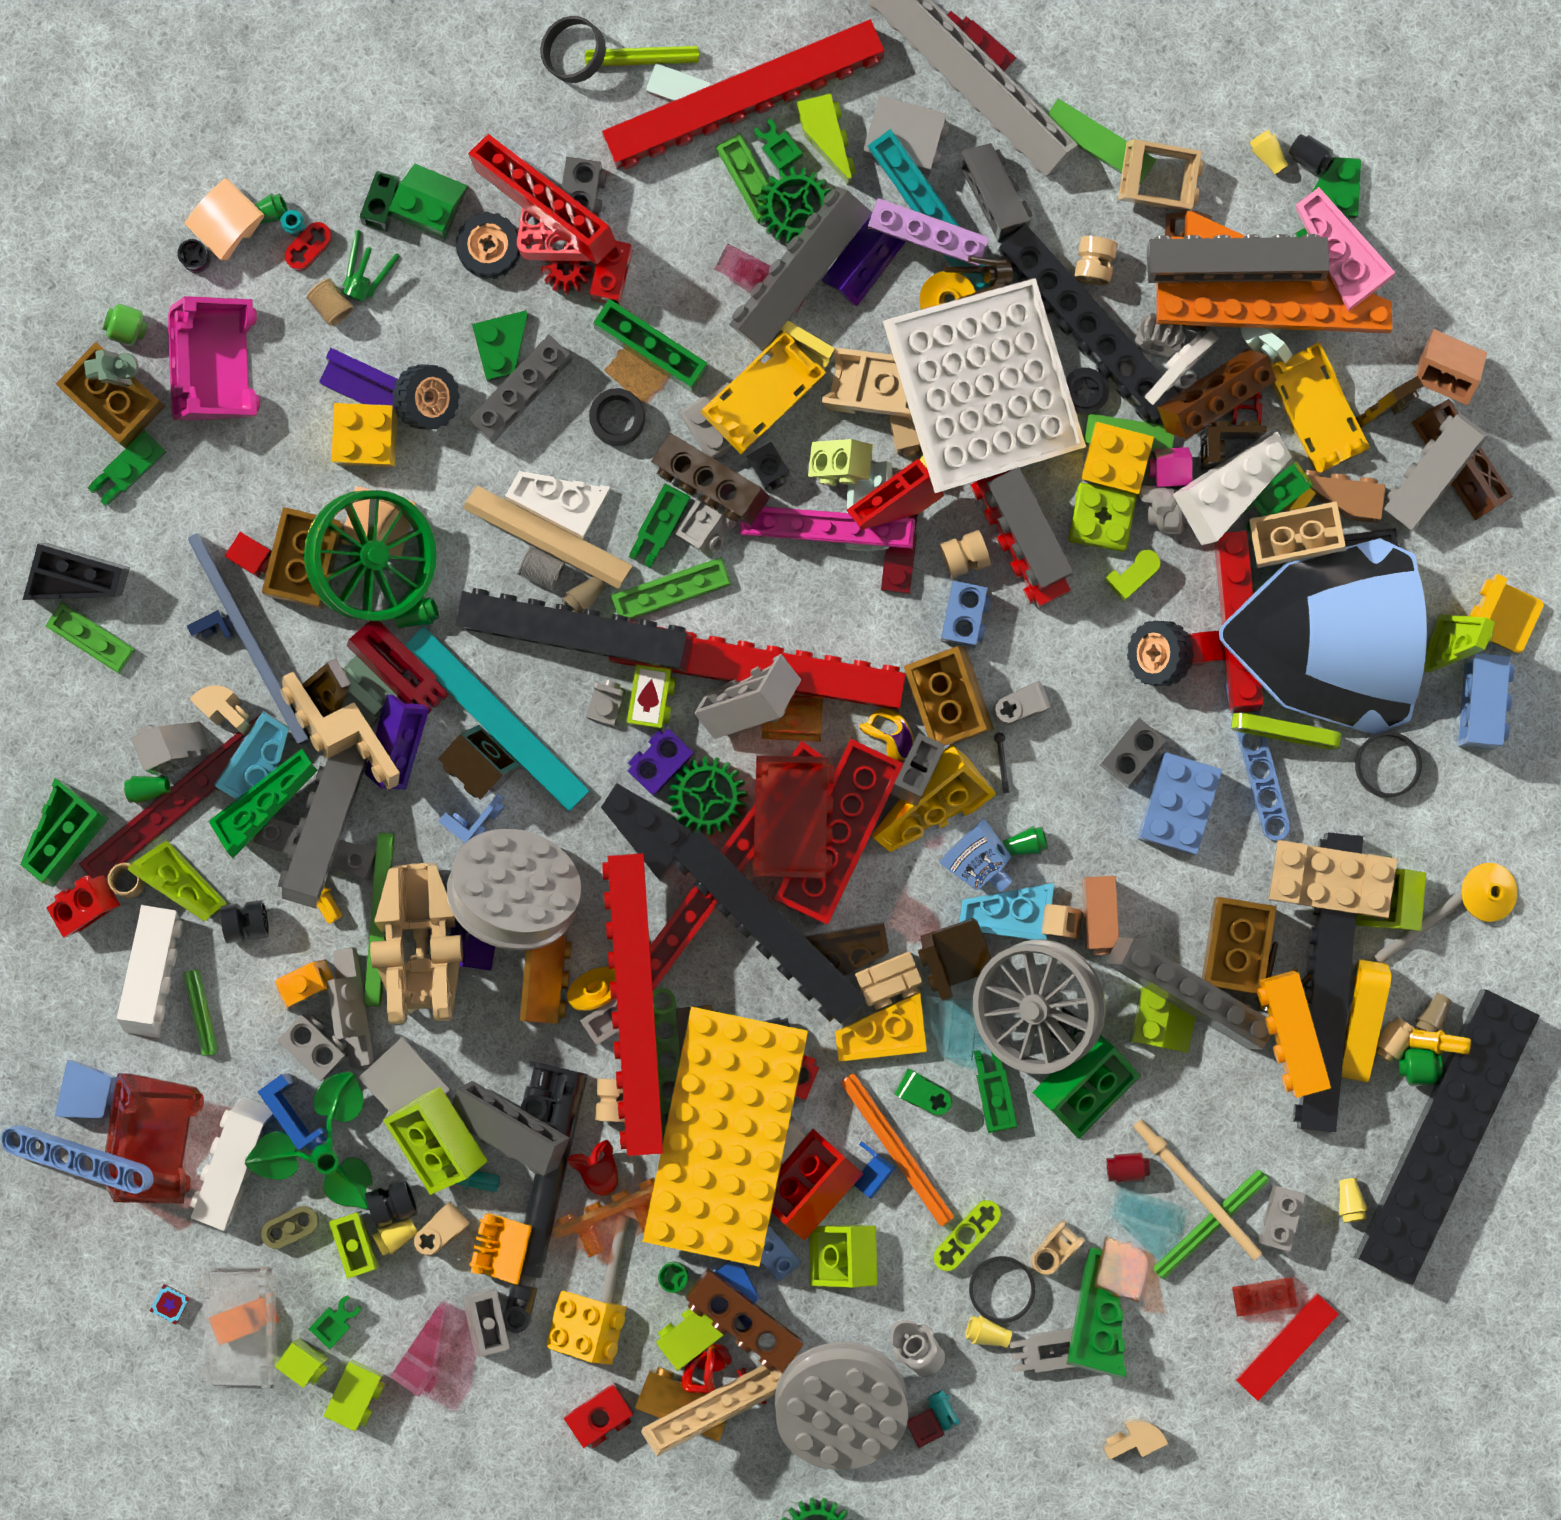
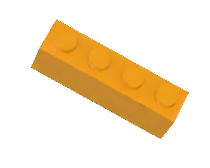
M1290 971L1259 980L1261 988L1257 989L1261 1005H1266L1269 1017L1265 1018L1269 1034H1274L1277 1046H1273V1050L1278 1064H1283L1285 1074L1281 1075L1285 1091L1299 1098L1330 1089L1329 1078L1299 973Z

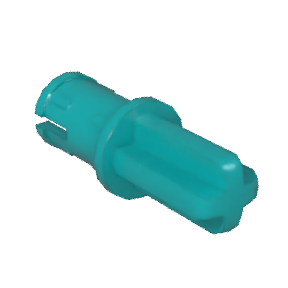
M476 1171L467 1179L456 1183V1185L465 1186L466 1190H469V1187L497 1192L500 1176Z

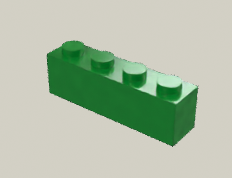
M610 299L593 322L596 331L691 393L708 370L706 361Z

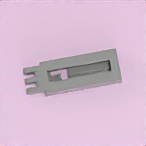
M1073 1328L1029 1334V1339L1010 1341V1348L1022 1347L1023 1352L1012 1353V1360L1024 1359L1025 1362L1024 1364L1013 1365L1014 1372L1034 1369L1035 1373L1076 1367L1066 1364ZM1060 1343L1061 1357L1042 1359V1355L1054 1354L1053 1346H1041Z

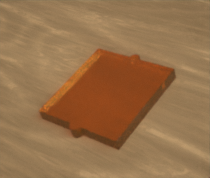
M618 350L617 357L604 371L625 390L632 392L643 404L656 389L659 390L661 388L660 384L667 376L627 350Z
M1108 1236L1105 1237L1095 1286L1113 1293L1114 1297L1122 1296L1134 1302H1140L1150 1253L1132 1246L1131 1242L1124 1243Z

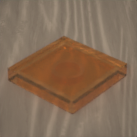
M793 695L784 710L785 714L778 721H769L762 724V739L821 742L823 696Z

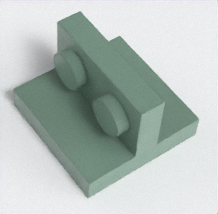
M355 656L344 667L351 685L341 709L354 702L371 727L381 716L386 695H394L396 698L398 696Z

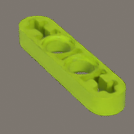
M1234 713L1232 715L1231 730L1321 749H1340L1342 734L1337 731L1246 713Z

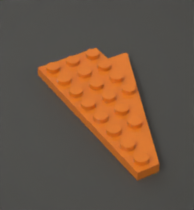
M1187 211L1185 215V237L1198 235L1201 238H1213L1217 235H1229L1231 238H1243L1245 236L1192 211ZM1171 237V238H1172V239H1183L1184 237ZM1329 273L1325 281L1156 283V324L1390 334L1392 331V301L1372 293L1348 312Z

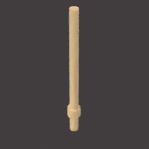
M1142 1119L1137 1122L1133 1128L1149 1144L1147 1148L1154 1155L1158 1154L1254 1261L1261 1256L1263 1252L1166 1147L1168 1143L1160 1135L1157 1137Z

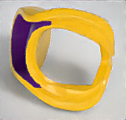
M880 708L870 716L867 723L859 725L860 730L865 735L869 734L887 742V756L900 762H905L914 744V738L909 725L900 713L889 708ZM880 715L896 723L898 730L893 734H888L873 727V724Z

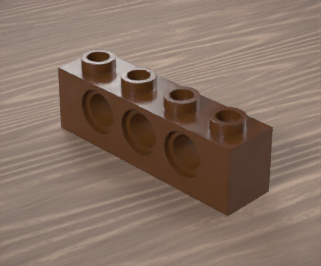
M1246 349L1157 408L1166 432L1188 439L1277 379L1268 355Z
M709 1267L686 1295L687 1301L690 1302L688 1305L689 1309L700 1317L704 1314L713 1320L711 1325L723 1335H726L728 1332L737 1338L735 1343L747 1353L753 1350L761 1357L759 1362L772 1372L777 1369L782 1373L804 1345L803 1339ZM716 1297H723L728 1301V1305L724 1310L716 1311L711 1307L712 1300ZM746 1315L752 1320L751 1325L746 1329L737 1328L734 1323L738 1316ZM765 1333L772 1334L775 1337L774 1344L770 1347H762L758 1343L761 1335Z

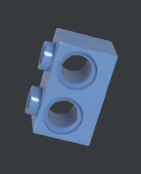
M958 581L952 582L941 641L973 648L976 647L977 641L983 642L986 625L980 623L982 613L989 612L992 597L986 595L988 587ZM967 593L974 594L978 599V604L973 608L965 607L961 601L963 595ZM960 622H967L972 627V633L967 637H962L956 632V625Z

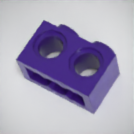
M669 729L664 733L661 730L656 732L648 741L651 745L644 754L641 751L637 752L628 762L631 766L627 770L628 773L653 797L673 778L674 774L681 769V766L685 765L694 756V752ZM667 742H672L677 746V753L671 758H666L661 754V747ZM651 763L656 766L657 773L654 778L644 779L641 776L640 771L643 765Z

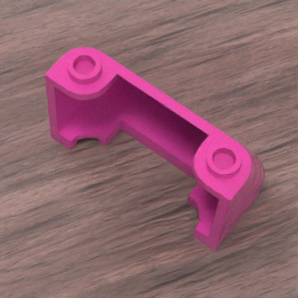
M184 296L170 306L168 312L171 413L174 420L252 418L257 415L260 409V397L258 394H255L254 389L248 388L246 332L251 329L252 325L256 324L257 312L253 308L252 299Z

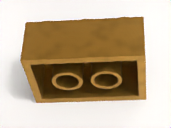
M95 341L59 379L56 385L126 449L166 406L135 377L130 378L132 386L128 387L102 383L99 381V378L87 379L84 362L96 359L95 351L105 350Z
M283 507L262 588V593L265 596L321 610L324 609L325 604L317 596L309 582L304 562L307 533L317 515ZM333 519L331 523L343 531L344 524L340 520ZM327 528L321 550L338 551L341 538ZM321 553L324 575L333 571L337 554Z
M1215 897L1202 979L1220 989L1258 995L1257 989L1261 988L1259 980L1266 978L1277 906Z

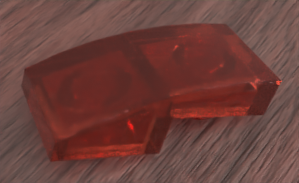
M1293 1276L1232 1287L1237 1317L1299 1306Z

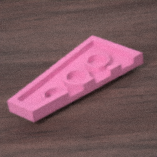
M1319 187L1296 204V211L1308 234L1328 237L1329 275L1348 312L1395 276V271Z

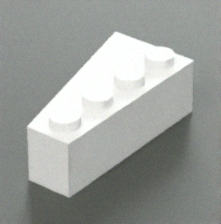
M1278 432L1260 437L1173 494L1201 545L1218 541L1292 458Z
M141 905L117 1020L124 1033L160 1038L166 997L171 986V967H174L177 958V949H175L176 938L181 937L183 930V921L180 920L176 910Z
M243 1097L230 1111L226 1110L219 1125L223 1128L220 1138L216 1137L210 1149V1153L213 1154L210 1164L207 1163L200 1176V1180L204 1181L201 1191L196 1190L190 1207L194 1208L191 1215L192 1219L222 1231L230 1225L245 1189V1185L242 1182L243 1180L247 1181L252 1172L246 1167L245 1159L257 1141L267 1134L262 1131L263 1127L270 1119L274 1118L267 1105Z

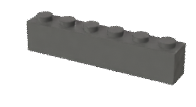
M837 187L825 196L823 200L824 205L817 213H813L807 219L806 227L801 234L795 236L788 243L787 252L781 259H777L770 266L769 274L764 281L755 285L750 293L751 297L746 304L738 307L733 313V320L729 326L758 349L764 351L872 214V211L848 190Z
M1256 234L1246 235L1243 238H1231L1229 235L1201 238L1198 235H1189L1183 239H1172L1170 236L1161 235L1150 239L1147 246L1148 283L1325 281L1330 271L1328 237H1320L1318 234H1306L1302 237L1277 234L1272 238H1260Z
M356 745L328 758L325 767L320 766L315 779V783L319 784L316 793L311 791L306 804V808L310 809L307 818L302 817L299 822L297 834L300 835L298 844L292 843L287 858L288 861H291L289 869H283L279 879L278 887L282 888V899L317 908L368 762V758L363 759Z
M1136 938L1117 939L1106 965L1166 999V1001L1243 1047L1264 1049L1270 1036L1265 1016Z

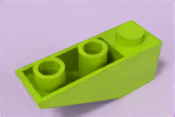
M831 94L798 101L797 110L804 137L847 185L852 184L851 175L856 174L853 158H847L844 147L849 146L846 130H840L837 119L842 118L839 102H833Z

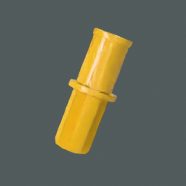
M324 885L317 907L325 921L331 924L342 917V913L330 894L331 888H327Z
M1413 1029L1410 1035L1411 1048L1432 1050L1436 1054H1441L1443 1051L1468 1054L1470 1052L1471 1040L1465 1037L1445 1035V1032L1442 1030L1428 1032Z

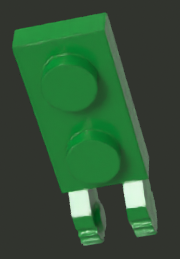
M144 430L103 470L104 473L92 481L88 489L91 493H95L111 479L116 486L105 493L100 500L104 506H107L122 492L125 493L167 452Z
M1294 462L1273 478L1240 516L1249 511V508L1253 505L1260 513L1257 517L1277 514L1314 484L1298 463ZM1250 521L1245 526L1248 531H1251Z
M664 483L637 534L638 538L629 554V558L635 560L639 556L645 540L654 544L651 553L648 554L645 560V566L651 568L661 548H665L691 496Z
M980 1050L974 1051L978 1072L976 1078L987 1132L993 1133L1017 1128L1006 1069H1003L1002 1061L991 1052L996 1071L985 1073L983 1054Z

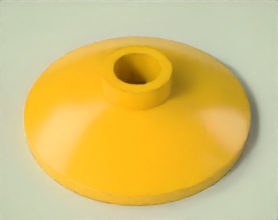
M938 272L928 278L921 288L919 296L920 309L923 310L946 303L945 298L948 294H952L955 300L975 293L976 290L971 281L961 273Z
M1482 863L1473 867L1465 876L1462 883L1461 896L1465 908L1473 917L1485 922H1494L1505 918L1513 910L1517 901V885L1512 874L1505 867L1496 863ZM1492 887H1495L1497 890L1496 897L1491 895Z
M599 967L579 976L568 989L567 999L569 1004L577 1010H593L611 1001L610 982L616 981L615 969L609 970V967Z

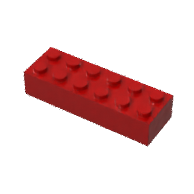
M850 738L776 894L775 901L827 926L829 925L904 763Z

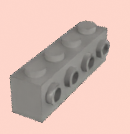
M1461 413L1455 415L1454 418L1451 415L1447 417L1439 428L1442 434L1436 441L1431 439L1421 451L1424 457L1417 465L1413 462L1403 475L1406 480L1400 488L1395 486L1385 498L1389 503L1384 510L1410 530H1414L1420 525L1489 435Z

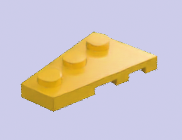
M920 992L836 1030L838 1062L927 1052Z

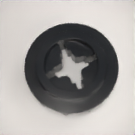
M1079 368L1067 376L1066 381L1076 413L1091 414L1101 410L1109 396V385L1106 378L1099 371L1092 368ZM1083 380H1085L1088 389L1096 390L1090 393L1088 403H1086L1083 395H1078L1077 393L1082 388Z

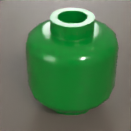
M1408 1048L1404 1053V1059L1398 1061L1400 1077H1406L1408 1085L1412 1087L1435 1085L1438 1077H1443L1441 1054H1436L1435 1051Z

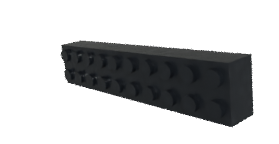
M1487 989L1479 990L1458 1037H1465L1471 1040L1470 1052L1468 1054L1450 1052L1442 1069L1443 1077H1438V1081L1426 1102L1354 1255L1355 1258L1410 1285L1414 1284L1540 1017L1539 1014Z

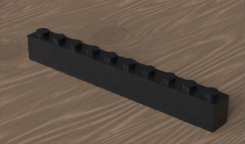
M1328 832L1324 834V839L1319 838L1318 847L1362 854L1364 836ZM1312 907V915H1317L1316 927H1311L1309 944L1314 945L1313 956H1308L1306 967L1307 974L1312 975L1310 986H1305L1304 993L1331 1088L1300 1097L1299 1104H1294L1293 1122H1297V1128L1336 1132L1356 914Z

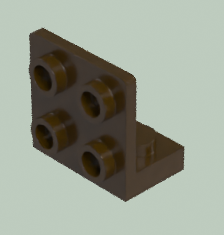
M1227 421L1212 422V426H1208L1200 434L1201 469H1212L1221 462V458L1225 457L1224 440L1259 439L1267 432V426H1259V421H1243L1238 426H1229Z

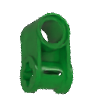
M907 1068L894 1092V1095L916 1107L919 1106L934 1115L946 1113L952 1104V1097L948 1091ZM941 1093L944 1095L943 1101L947 1104L945 1108L940 1106L936 1110L933 1108L934 1102L930 1098L932 1095L937 1097Z

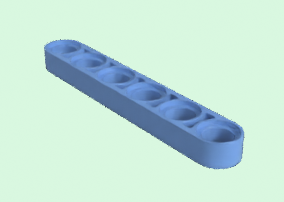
M1226 679V681H1225V683H1224V688H1225V693H1226L1227 700H1228V704H1229L1228 686H1227V679ZM1253 711L1254 715L1261 716L1260 711ZM1236 732L1262 832L1269 840H1281L1288 835L1290 824L1267 738L1260 737V748L1252 751L1245 745V739L1249 734ZM1258 762L1265 763L1268 766L1269 773L1264 779H1258L1253 774V766ZM1264 791H1271L1275 794L1276 803L1273 807L1267 808L1261 804L1260 796ZM1273 819L1280 820L1284 825L1283 833L1279 836H1273L1268 831V823Z
M16 1125L2 1132V1147L10 1154L133 1194L146 1191L153 1184L152 1171L143 1164L23 1125ZM13 1132L20 1136L21 1143L19 1147L15 1146L12 1142ZM37 1140L42 1141L45 1151L43 1155L39 1154L36 1149ZM62 1147L65 1148L69 1154V1160L67 1163H65L60 1157V1150ZM86 1155L93 1161V1169L91 1171L84 1164ZM111 1163L114 1164L118 1170V1176L116 1179H114L109 1173V1165ZM135 1171L139 1172L143 1178L141 1187L134 1183L133 1175Z

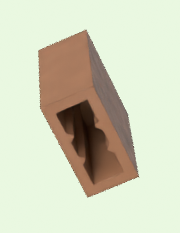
M1433 329L1422 350L1415 377L1419 376L1424 387L1468 406L1480 383L1487 352Z
M1116 876L1085 877L1082 879L1085 950H1092V956L1110 955L1119 938Z

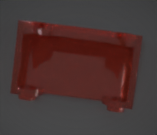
M118 1073L114 1088L105 1152L149 1167L153 1174V1184L150 1189L137 1194L105 1185L113 1202L184 1204L185 1193H188L190 1190V1176L186 1175L182 1167L190 1117L197 1116L198 1111H202L204 1105L203 1094L200 1093L197 1087L132 1073ZM111 1163L109 1165V1173L114 1179H116L118 1176L117 1167ZM135 1171L133 1175L134 1183L141 1187L143 1178L139 1172Z

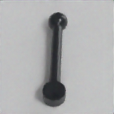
M998 732L994 735V741L998 746L1002 791L1004 794L1009 793L1003 747L1005 735Z

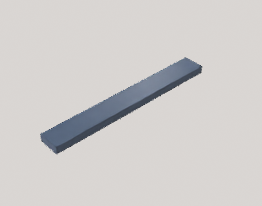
M198 533L188 537L194 553L298 744L305 745L311 741L306 729L302 728L295 716L296 710L293 705H287L280 692L282 684L203 537Z

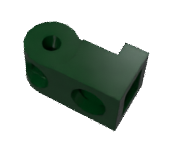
M380 171L376 172L360 213L362 225L387 232L391 217L389 207L401 182L400 177Z

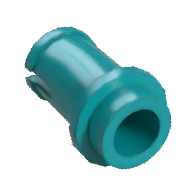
M289 210L282 215L281 226L291 236L297 237L300 235V231L303 232L305 230L304 218L298 211ZM292 220L293 222L297 223L294 226H291L290 221Z
M940 1390L927 1398L930 1402L928 1407L933 1408L943 1431L953 1428L952 1424L954 1426L958 1425L960 1420L948 1401L950 1398L949 1394H945L943 1390Z

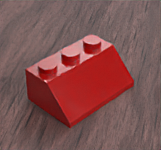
M812 1129L784 1163L781 1164L771 1212L805 1241L864 1173L815 1129Z

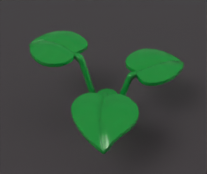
M351 1072L335 1074L322 1082L315 1091L313 1097L314 1110L319 1115L328 1116L326 1144L317 1146L313 1150L312 1155L309 1156L301 1151H295L296 1146L286 1133L279 1131L270 1132L262 1136L245 1159L246 1167L264 1178L281 1180L291 1177L297 1172L298 1162L296 1157H300L306 1160L307 1163H314L316 1170L326 1175L324 1178V1191L331 1201L343 1206L368 1209L365 1197L366 1188L373 1185L368 1166L364 1161L356 1157L346 1158L339 1166L338 1157L332 1148L333 1118L339 1122L351 1121L359 1115L363 1107V1093L355 1074Z

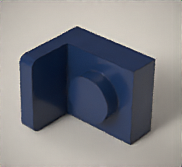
M219 610L187 625L191 636L194 638L200 637L201 640L210 638L218 633L216 628L220 627L227 640L235 639L232 631L236 629L228 614L224 616Z

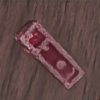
M727 243L714 270L753 289L756 284L763 282L768 276L770 265ZM802 301L801 304L798 306V308L795 310V312L798 313V311H799V309H800V307H801L803 301Z
M444 1300L440 1302L390 1375L392 1379L418 1397L424 1391L429 1394L439 1380L435 1375L440 1366L448 1303Z

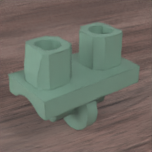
M107 350L95 351L96 359L84 362L87 379L99 378V381L102 383H111L122 387L132 386L130 378L136 375L139 366L134 355L129 353L117 354Z

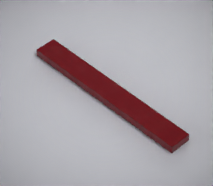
M261 713L248 723L251 727H253ZM240 731L237 732L171 787L170 793L163 794L83 859L79 865L87 875H90L92 878L104 875L107 880L110 870L115 865L128 863L217 789L215 782L246 736Z

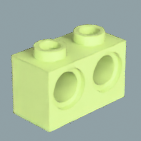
M853 439L812 442L808 477L820 479V484L826 486H837V481L842 484L857 485V480L870 479L873 444Z

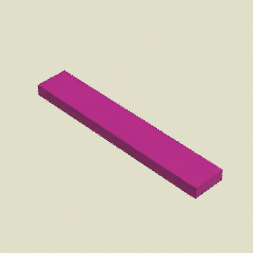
M763 507L751 526L742 521L740 522L739 534L912 549L915 519L905 517L861 530L848 513Z

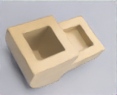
M218 685L208 686L200 689L190 698L217 726L226 718L244 736L251 730L252 727L246 722L250 716L238 706L242 700L230 689Z
M1045 904L1041 934L1079 940L1082 911L1068 906Z
M1130 1419L1124 1421L1129 1433L1123 1435L1122 1431L1107 1437V1444L1102 1447L1110 1460L1136 1447L1140 1456L1144 1457L1168 1445V1442L1163 1433L1151 1422L1143 1419Z

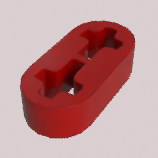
M322 222L311 223L290 244L285 251V261L291 269L295 271L306 270L329 247L332 242V233L328 226ZM324 230L323 236L325 240L323 242L316 240L310 246L309 244L314 239L312 232ZM307 247L308 250L303 254L305 261L303 263L299 261L292 263L294 260L293 252L301 253Z

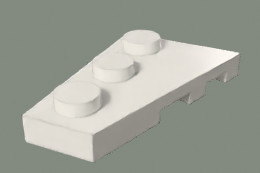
M1209 331L1204 337L1198 334L1167 362L1166 366L1169 370L1146 394L1145 398L1152 405L1157 402L1164 392L1168 391L1182 375L1184 376L1219 338L1212 331Z
M519 471L506 493L505 499L583 539L606 499L610 487L600 485V487L580 481H564L551 476Z

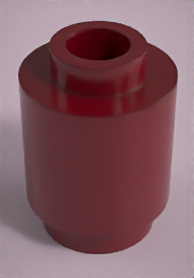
M1142 1152L1114 1154L1113 1158H1106L1108 1182L1115 1181L1116 1184L1145 1182V1176H1150L1149 1158H1143Z

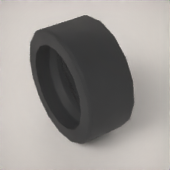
M613 388L600 393L593 400L589 410V422L595 435L602 442L612 446H623L633 442L641 434L645 424V412L640 400L632 392L622 388ZM613 400L626 402L632 407L634 412L633 425L622 434L608 432L600 422L602 408Z

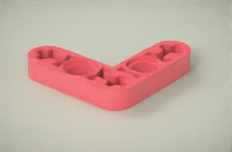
M522 208L517 247L523 258L540 261H591L568 242L564 249L559 251L553 250L552 246L555 242L565 240L552 230H549L542 222L537 225L528 224L529 219L533 215ZM531 242L536 243L531 246V249H527L526 246H530Z

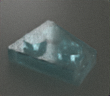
M921 995V1003L924 1005L930 1021L929 1024L937 1040L941 1057L973 1061L976 1033L973 1001L951 998L942 1001L940 997Z
M1119 1187L1111 1216L1156 1259L1161 1260L1177 1204Z

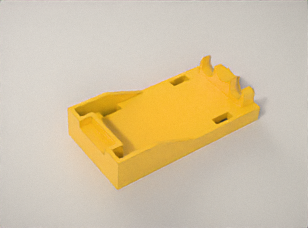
M784 331L740 375L712 399L700 413L742 454L820 382L826 372L817 363L814 364L797 347L795 340ZM766 355H771L772 357L764 364L761 362ZM802 386L803 391L796 397L793 393ZM726 392H731L732 394L724 401L721 399ZM762 423L763 429L756 435L753 430Z
M1320 342L1293 355L1286 363L1279 361L1272 365L1277 380L1271 385L1315 471L1322 473L1370 449ZM1320 367L1325 368L1330 379L1326 380ZM1282 386L1285 390V394H1287L1289 398L1287 400L1285 399V396L1280 388ZM1347 419H1351L1356 431L1352 432ZM1308 438L1315 449L1313 452H1310L1305 442Z

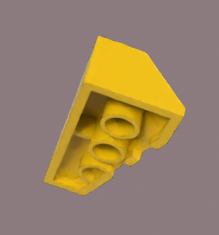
M952 743L943 751L918 806L900 799L873 832L872 836L885 849L892 852L921 838L924 833L923 830L938 824L939 828L948 825V818L960 812H963L964 816L975 812L994 797L996 792L970 759Z

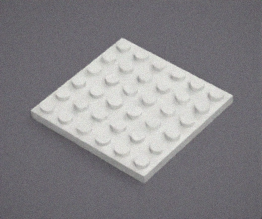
M1036 278L883 321L935 493L1086 447Z

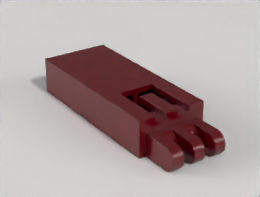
M370 620L349 638L347 647L405 704H423L429 709V714L432 709L425 701L436 708L440 701L434 693L442 700L448 697L447 691L436 681L437 677L380 621ZM408 669L420 683L417 685L411 676L405 679L402 674Z

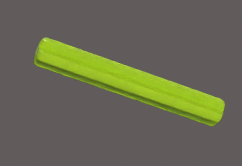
M698 46L606 49L601 66L698 63L700 51ZM587 49L585 51L586 66L591 61L595 49Z

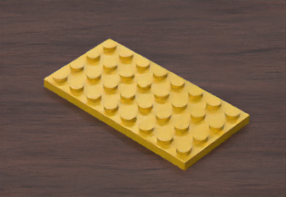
M691 1007L663 1140V1154H660L642 1242L760 1267L808 1031Z

